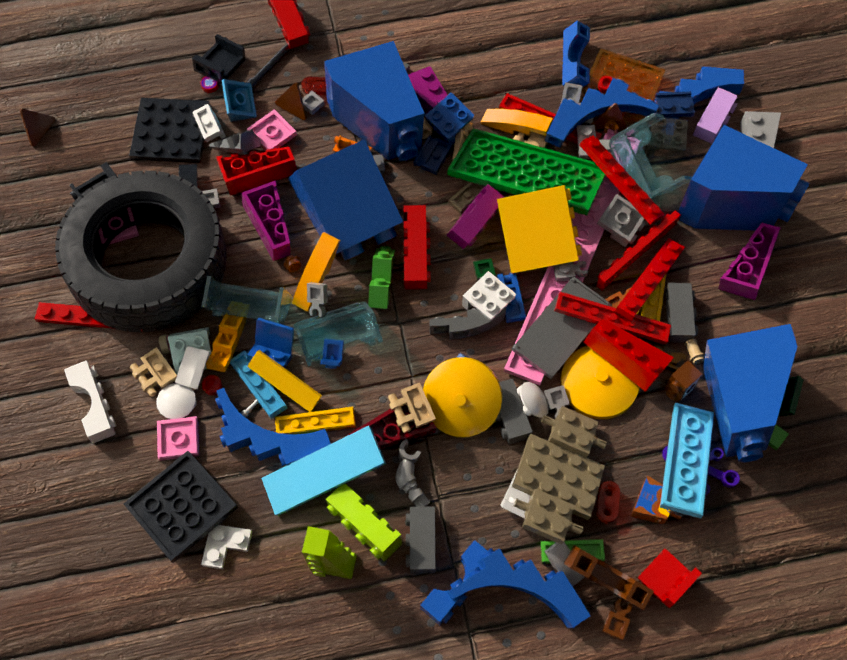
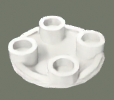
M525 382L517 388V393L524 404L523 411L526 415L542 418L543 415L548 414L549 406L545 394L537 385Z
M177 383L164 387L157 398V408L160 414L169 419H179L187 416L197 404L192 388Z

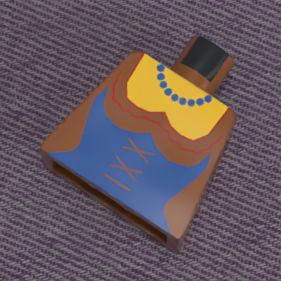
M647 476L631 516L664 524L669 515L680 520L682 513L660 508L663 485Z

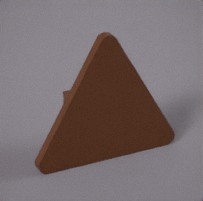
M294 83L275 101V105L302 120L307 119L302 101L304 95L300 91L298 83Z
M617 103L611 105L590 124L595 125V129L604 130V133H607L608 129L614 130V134H617V131H628V126Z
M20 109L30 145L35 147L54 123L55 117Z

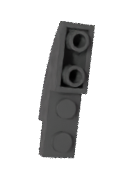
M476 308L467 310V317L454 316L453 318L435 317L434 319H429L430 334L449 333V340L483 333L505 320L506 308L493 320L486 318Z

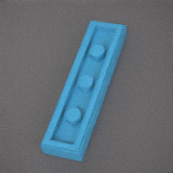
M244 350L232 358L230 364L270 419H273L286 410L287 406L268 381L247 367L250 362L247 361V352Z

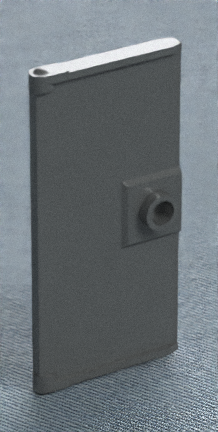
M572 277L560 291L610 307L612 306L607 300L591 290L576 277ZM558 295L511 348L518 356H521L550 379L554 377L597 325L555 312Z

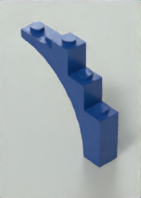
M702 66L700 73L696 75V80L681 79L679 86L676 85L675 92L691 91L694 105L702 100L713 97L718 87L730 93L740 95L744 85V70ZM680 117L660 118V124H663V128L661 127L660 138H662L663 146H670L674 126Z
M613 78L605 95L596 89L588 88L581 105L573 100L564 98L544 141L561 148L566 138L574 131L577 125H581L585 121L601 115L614 103L618 104L621 112L640 114L649 118H653L659 105L650 99H644L634 92L627 91L629 84H626L623 80Z
M224 388L216 390L218 398H215L219 410L223 408L224 415L221 417L225 427L221 428L223 435L220 436L223 447L227 446L230 452L249 445L252 456L257 455L259 461L278 454L281 464H286L287 466L331 444L325 429L313 433L295 435L263 429L250 422L235 408Z
M491 548L481 554L483 559L479 560L478 563L482 569L480 570L477 567L468 573L469 578L464 581L461 578L450 584L452 589L447 591L450 598L453 599L468 591L482 587L499 586L517 589L544 602L559 616L567 628H574L591 616L563 571L556 573L553 570L543 576V579L532 560L525 562L523 559L512 565L514 568L512 569L500 548L495 551Z

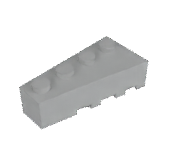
M745 111L740 122V131L774 148L781 113Z

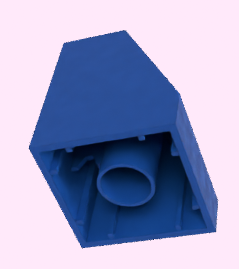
M394 41L324 61L327 102L333 117L360 139H365L369 146L387 160L398 157L399 160L406 161L414 158L422 146L424 111Z
M723 125L689 183L678 211L681 215L679 221L695 229L755 231L761 223L774 226L778 218L788 222L810 184L801 179L808 164Z
M365 139L296 170L288 178L319 236L321 237L322 233L325 232L340 240L336 254L341 252L344 260L364 252L361 242L374 236L377 245L397 236L393 226L402 223L403 220Z
M791 324L707 340L703 371L726 457L737 455L739 462H751L762 458V450H767L798 347Z

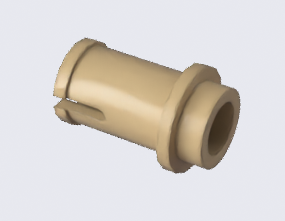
M696 339L686 341L684 345L690 354V361L695 365L704 362L705 354L701 352Z

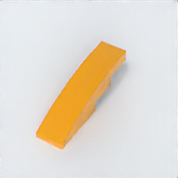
M487 109L481 120L482 125L513 134L514 131L530 135L532 131L546 136L553 122V118L510 109Z
M325 232L322 233L305 267L292 304L307 312L310 310L312 303L307 302V283H323L325 275L330 272L340 243L339 239Z
M231 302L219 325V333L212 344L213 351L206 362V369L226 371L243 331L250 309L249 305Z

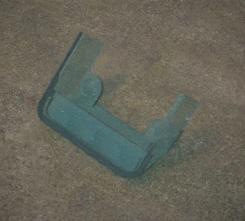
M653 113L617 133L609 141V146L615 160L651 199L669 193L690 182L692 176H682L676 180H673L669 175L656 177L642 147L651 140L652 134L649 126L664 119L663 115Z
M207 276L201 307L211 311L212 315L217 317H223L226 314L251 319L262 318L280 324L284 323L293 295L283 287H280L279 292L223 284L213 277Z
M358 302L327 312L325 316L319 317L318 315L294 324V329L308 366L312 365L311 362L321 358L325 338L344 340V344L358 339L364 341V343H371L375 341V338L379 343L383 342L375 314L366 302Z

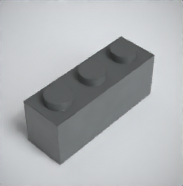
M668 283L665 289L667 324L671 325L668 343H685L698 335V326L694 322V319H696V308L693 307L695 291L692 290L691 283Z
M512 378L499 382L502 389V406L496 421L501 423V436L503 440H507L508 445L527 440L529 435L532 434V429L523 411V405L517 393L514 380Z
M410 507V513H406V526H410V534H406V547L410 546V554H406V567H410V574L435 573V507Z

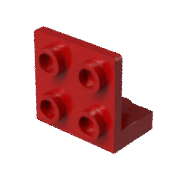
M664 549L638 576V580L653 590V594L670 608L702 573L696 567L690 572L667 549Z

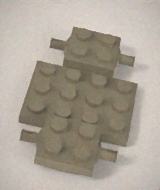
M563 406L559 409L555 419L543 415L541 423L551 426L548 441L533 434L529 435L512 484V488L531 495L528 503L516 498L513 507L525 511V520L522 528L559 544L564 542L568 530L578 535L582 533L583 527L572 523V514L586 520L591 517L605 465L586 457L589 455L592 445L604 449L607 443L596 438L598 421Z

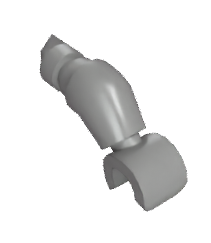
M405 439L401 442L398 450V458L401 462L395 475L396 483L400 490L403 489L405 493H409L408 497L416 507H426L430 502L421 488H417L418 484L414 476L415 465L413 463L419 459L421 452L416 451L414 455H408L405 449L408 448L409 442L408 439Z

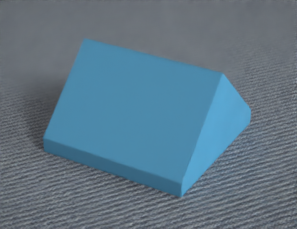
M223 79L222 86L226 111L230 122L257 117L251 83Z

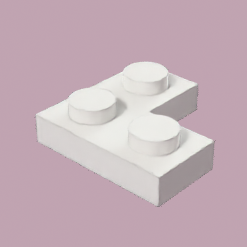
M221 525L216 526L208 534L201 565L203 567L223 569L228 549L248 552L252 531Z

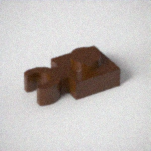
M618 599L614 605L616 613L609 612L602 633L623 641L630 619L626 618L625 615L631 611L632 604L629 603L627 609L623 610L620 608L621 599Z

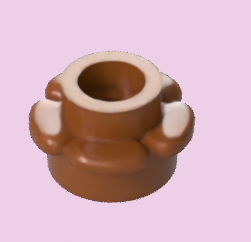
M288 256L285 259L284 268L289 272L297 271L301 267L299 256Z

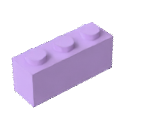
M718 87L700 118L693 136L713 144L722 129V125H727L731 117L729 113H733L736 109L737 103L735 101L737 95Z

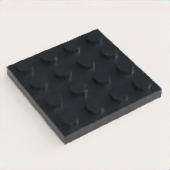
M141 98L129 153L130 159L201 163L205 139L196 122L193 111L207 104L210 106V101Z
M186 451L123 503L172 563L176 562L238 508L235 502L189 451Z

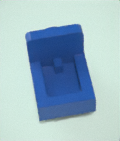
M324 339L321 364L325 365L326 368L336 369L337 366L342 364L344 340Z

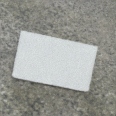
M208 104L193 111V115L206 142L218 136L222 139L226 137L216 114Z
M187 346L175 383L198 390L210 352Z

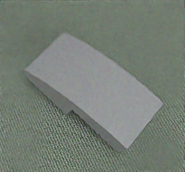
M556 542L545 550L552 567L558 572L563 571L572 586L585 577L564 564L570 553V549L565 542L562 544Z

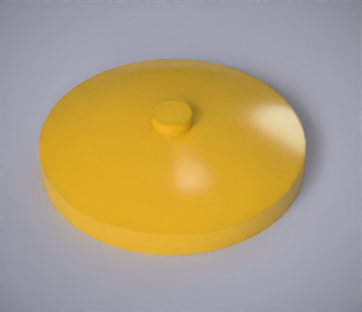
M588 345L576 350L568 358L561 373V386L564 385L569 405L580 414L593 419H610L623 414L632 406L639 391L638 385Z
M457 357L442 362L432 370L423 387V391L436 418L433 421L439 430L448 435L470 437L480 434L494 423L501 410L502 389L498 378L488 366L472 358Z

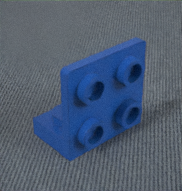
M449 93L425 117L443 140L451 143L453 146L455 144L454 136L474 118V114L453 93Z
M258 318L256 320L255 344L247 354V361L250 362L256 352L261 350L286 368L292 358L294 328Z

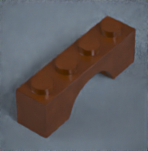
M575 545L564 562L569 568L643 610L654 592Z

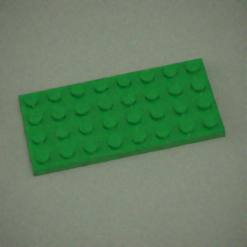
M474 128L447 171L449 176L483 186L489 184L494 189L514 195L566 185V189L570 188L572 200H568L570 208L573 207L574 212L588 216L606 176L592 161Z

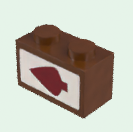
M685 362L671 375L664 388L667 396L679 403L695 388L703 374L691 362Z

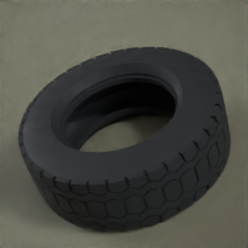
M145 170V174L143 171H132L131 175L127 172L118 174V178L116 176L105 179L106 183L101 181L92 186L93 190L89 188L81 194L82 197L79 196L73 202V207L70 206L64 215L65 217L62 218L59 225L60 229H58L56 235L55 254L60 273L77 303L86 313L103 325L113 329L141 333V329L143 332H153L155 328L157 331L169 328V324L171 327L182 323L181 319L185 321L194 316L193 312L198 313L205 307L204 303L207 305L212 299L213 294L218 290L224 277L227 254L217 213L209 199L199 188L176 175ZM128 207H131L132 214L134 217V221L132 222L129 218L127 210ZM112 217H120L123 220V226L117 230H112L108 222ZM117 219L111 222V226L114 228L121 224V221ZM143 223L165 224L178 230L185 237L184 246L177 260L165 271L153 277L141 280H126L115 277L102 268L104 253L110 242L122 231L132 226ZM100 228H102L104 239L108 238L104 244L101 243Z

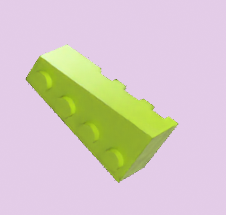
M346 484L339 486L326 498L328 505L326 508L333 516L338 515L342 519V525L348 531L352 529L356 533V539L362 545L366 543L371 548L369 550L370 553L377 560L381 558L385 562L402 545L401 534L397 530L392 532L393 530L384 518L379 520L375 510L367 504L364 506L362 498Z
M308 526L302 554L310 571L320 577H325L328 574L352 579L357 554L351 552L349 547L344 549L345 544L338 541L339 538L330 530Z

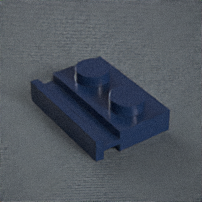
M691 91L656 93V104L659 105L657 109L658 118L694 117L695 110Z
M429 135L413 161V165L437 175L452 150V144L438 138L434 139Z

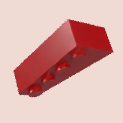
M267 0L272 8L274 17L276 16L279 27H283L282 33L289 48L292 49L309 43L308 36L310 31L308 26L303 24L304 17L302 12L297 10V1Z

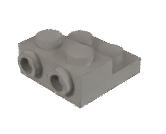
M616 194L597 224L610 232L612 239L626 247L628 243L632 245L637 238L636 231H641L646 221H644V217L630 202Z

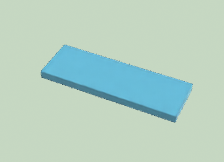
M675 402L660 508L702 518L714 412Z
M367 426L262 477V481L274 514L279 516L386 464L372 428Z

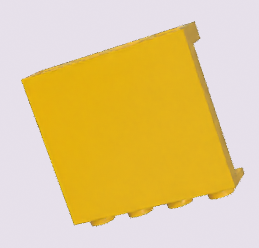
M566 185L497 199L511 273L580 260L579 256H582L581 246L576 243V237H579L577 226H573L572 219L575 218L573 207L570 208L568 200H572L570 188L566 189Z

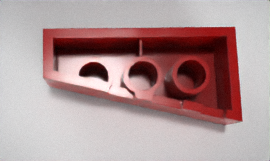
M290 147L267 149L263 153L252 151L248 155L241 156L239 154H231V157L226 158L216 156L230 196L291 176L297 170Z
M426 205L404 206L405 289H427V282H431V271H427V265H430V254H427V249H430V238H426V233H430V222H426Z
M604 319L591 330L584 341L586 345L645 392L674 358Z

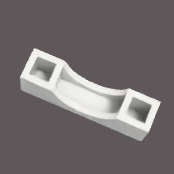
M86 360L64 369L69 386L73 391L91 396L92 404L90 411L82 419L88 439L92 443H96L115 435L113 427H116L113 416L108 414L107 410H110V406L106 398L103 399L102 397L104 390L101 383H97L96 377L98 373L95 366H90Z

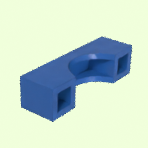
M578 20L563 31L562 86L566 82L582 85L583 88L589 84L590 69L580 64V59L584 48L590 42V27Z
M475 540L461 556V562L465 569L463 581L470 577L468 575L470 571L477 567L480 570L482 569L478 561L483 559L481 554L487 550ZM433 589L421 603L420 609L438 625H441L443 621L447 623L454 615L452 610L456 605L460 607L467 599V596L464 593L451 599L447 591Z

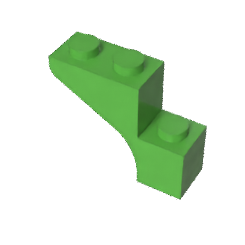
M382 246L377 248L373 256L368 307L388 308L395 259V250L391 249V247Z

